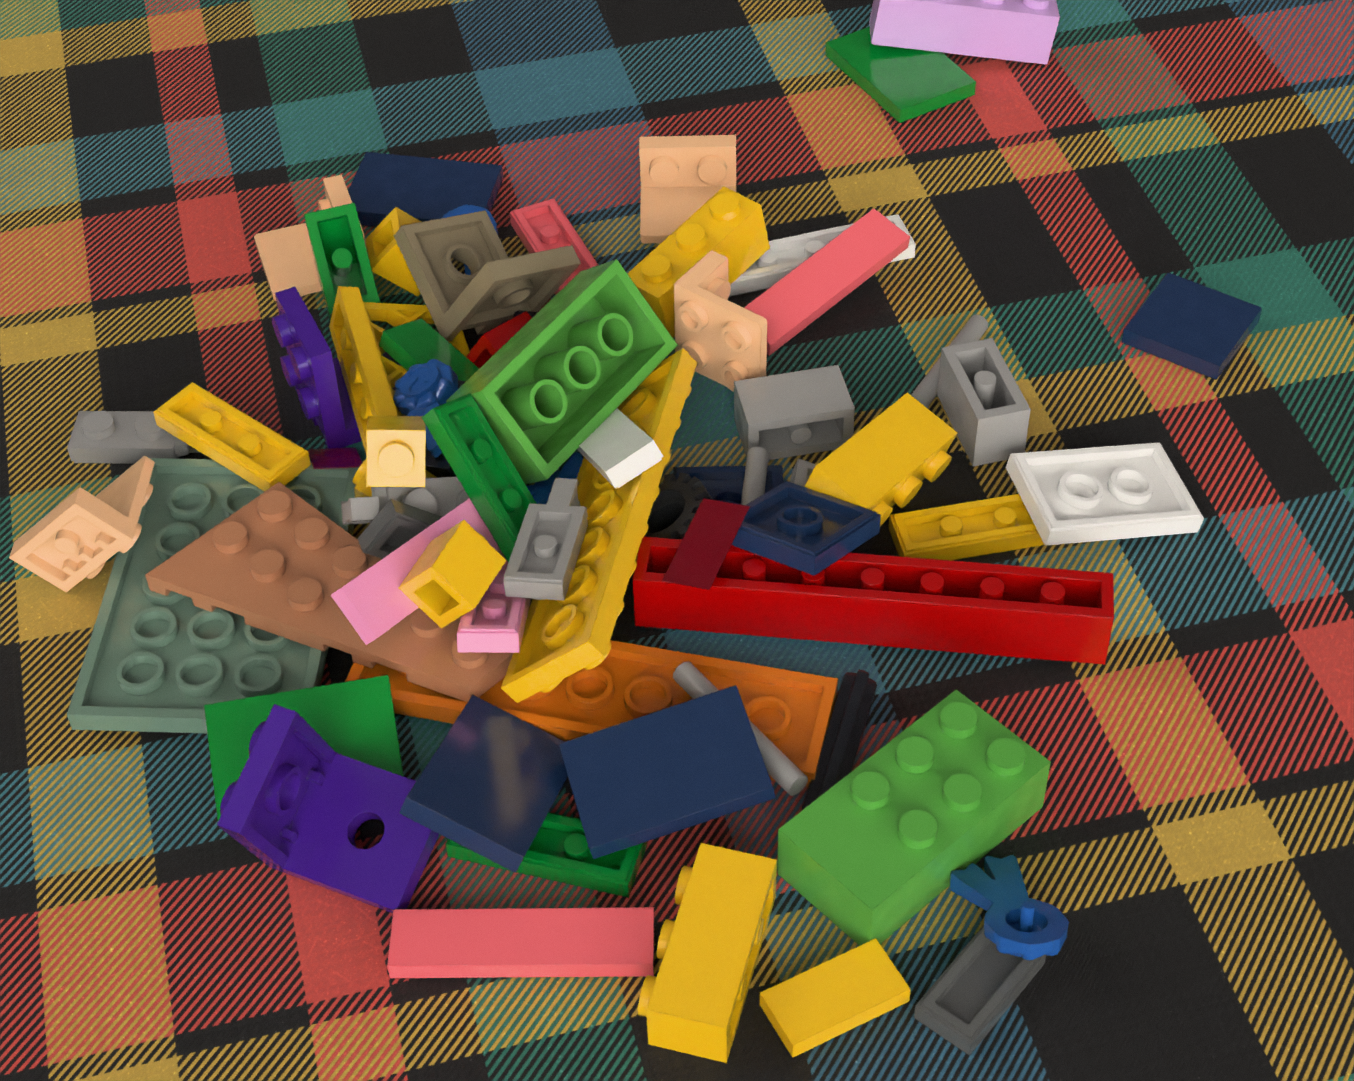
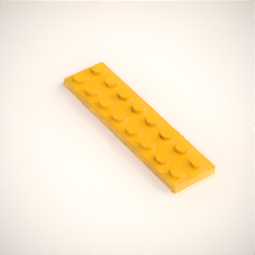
M684 348L663 360L617 407L655 441L664 456L661 458L662 460L620 488H614L585 457L583 458L576 477L578 479L577 494L581 506L587 507L588 527L565 600L533 599L531 602L519 653H513L501 689L517 703L540 691L543 693L551 691L564 678L583 668L586 670L595 668L607 657L611 650L612 644L610 639L617 617L624 608L623 598L630 577L636 569L637 563L635 560L641 540L648 531L649 525L647 521L653 502L660 493L658 486L664 467L671 457L669 451L675 432L681 425L680 416L685 400L692 390L690 384L697 362Z

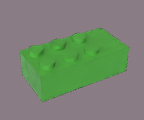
M615 259L580 271L451 395L446 402L471 393L524 483L548 480L579 448V445L615 411L678 345L619 261Z
M956 689L778 829L777 874L859 946L875 938L881 944L950 886L951 871L966 870L969 864H976L1043 807L1051 761Z

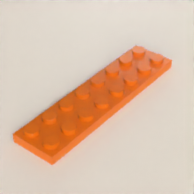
M610 640L612 644L611 650L598 666L590 670L583 668L564 678L549 692L543 693L540 691L517 703L501 689L503 678L479 697L566 742L693 700L673 679L675 669L683 662L689 661L719 691L737 685L748 719L808 777V783L805 786L808 787L811 779L815 780L829 720L837 696L838 678ZM354 662L345 681L388 675L395 714L454 724L468 703L407 681L406 673L378 663L373 668H369Z

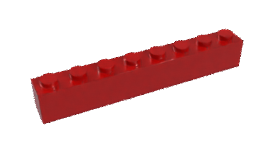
M643 537L637 554V566L633 575L635 626L1105 665L1114 621L1113 573L848 553L814 576L731 545L710 590L662 581L682 539Z

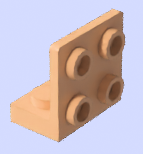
M736 135L639 137L641 181L640 241L642 243H662L723 186L737 192Z
M342 175L323 179L326 199L318 200L319 210L352 203ZM306 223L258 233L254 236L260 260L275 301L276 292L296 287L301 297L322 291ZM361 226V230H362V234H363V238H364V242H365V236H364V232H363V229H362V226Z
M711 250L674 283L675 342L678 345L675 348V353L684 348L697 362L694 372L714 380L734 392V381L766 376L767 320L750 310L728 301L731 285L728 282V257Z
M143 456L96 496L79 487L14 542L9 558L66 593L85 577L93 579L102 570L109 558L118 551L121 553L127 552L137 541L142 530V525L138 523L141 509L147 503L153 491V485L149 482L155 462L147 456Z

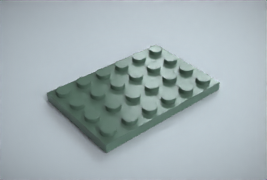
M150 458L155 462L149 482L153 485V491L147 503L142 507L138 523L142 525V530L135 544L127 552H117L67 712L72 730L207 734L204 705L321 686L329 647L324 652L245 624L244 616L218 607L213 612L194 606L190 597L173 591L168 596L149 589L145 574L264 493L258 487L212 459ZM311 463L309 467L285 485L353 536L355 524L343 525L341 501L355 498L354 487L356 484L352 480L359 467L314 469Z

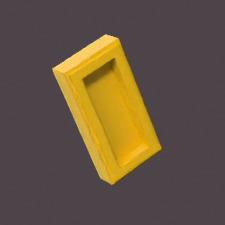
M875 938L760 992V1006L793 1058L909 1002L911 989Z

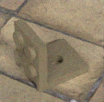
M486 210L403 225L394 235L440 335L447 341H452L460 331L475 328L477 335L484 334L499 326L503 321L512 319L514 313L518 310L538 312L581 264L572 245L509 258ZM454 258L458 262L466 264L471 275L462 274L456 270L451 259Z

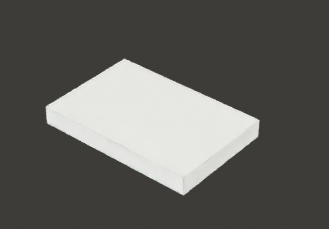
M1160 442L1011 453L1006 465V469L1045 546L1195 533L1199 531L1204 520Z

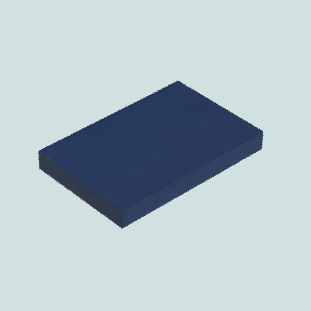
M366 152L348 192L352 203H355L360 224L363 226L377 227L395 207L421 222L441 219L444 214L462 205H475L486 208L491 212L504 179L502 165Z
M737 685L559 744L593 859L776 798Z
M472 695L410 790L399 813L516 873L568 778L559 744L565 741Z

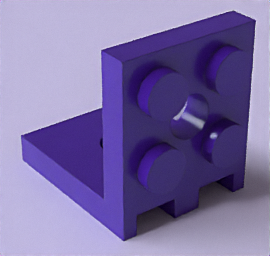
M296 287L276 292L275 297L279 315L272 317V324L279 344L282 348L286 347L288 354L280 357V362L289 386H294L298 393V398L308 420L311 419L315 426L318 425L320 427L327 449L343 448L361 442V436L338 357H332L331 349ZM387 352L382 354V356L400 365Z
M276 704L273 705L267 720L257 726L251 737L249 758L238 781H234L224 793L220 806L221 816L217 823L218 827L267 866L393 913V909H407L439 836L438 833L399 813L407 795L416 783L415 780L336 753L296 711ZM371 819L382 820L384 823V834L380 842L369 849L357 848L355 845V834L360 825Z

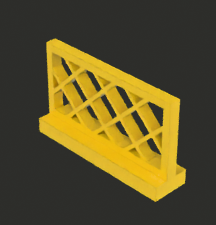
M338 286L329 329L367 457L368 416H405L399 412L394 403L395 391L392 388L395 387V382L407 372L402 366L382 356L385 351L379 346L384 329L371 321L387 322L394 327L421 318L428 324L435 323L426 305L363 302L359 287ZM460 331L452 341H448L465 357L470 352L463 331Z

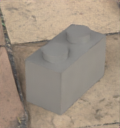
M993 338L942 347L937 396L954 430L958 432L957 436L972 466L1008 460L1011 453H1024L1031 409Z
M839 365L734 381V421L746 458L748 450L752 447L766 449L769 453V460L835 450L853 436L855 407Z

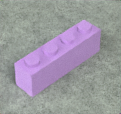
M873 0L869 20L871 44L1047 65L1060 15L1056 0Z

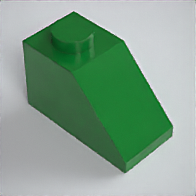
M355 203L304 214L329 320H331L338 286L359 287L363 302L380 303Z

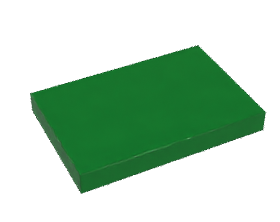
M870 27L826 42L825 56L899 123L975 95L976 81L943 52L871 44Z
M388 675L204 705L218 821L221 816L220 806L224 793L234 781H238L249 758L251 737L257 726L267 720L274 704L296 711L336 753L404 777Z

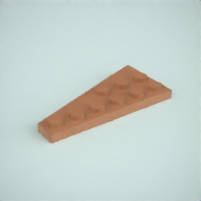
M280 482L145 574L151 591L168 596L171 591L192 598L193 605L210 612H213L216 607L244 616L245 624L324 652L328 647L351 654L353 662L369 668H373L378 663L406 673L407 681L465 702H468L472 695L479 698L503 679L513 653L458 652L457 630L461 617L440 628L420 608H417L377 639L366 645L331 597V594L379 562L381 558L363 553L358 539Z

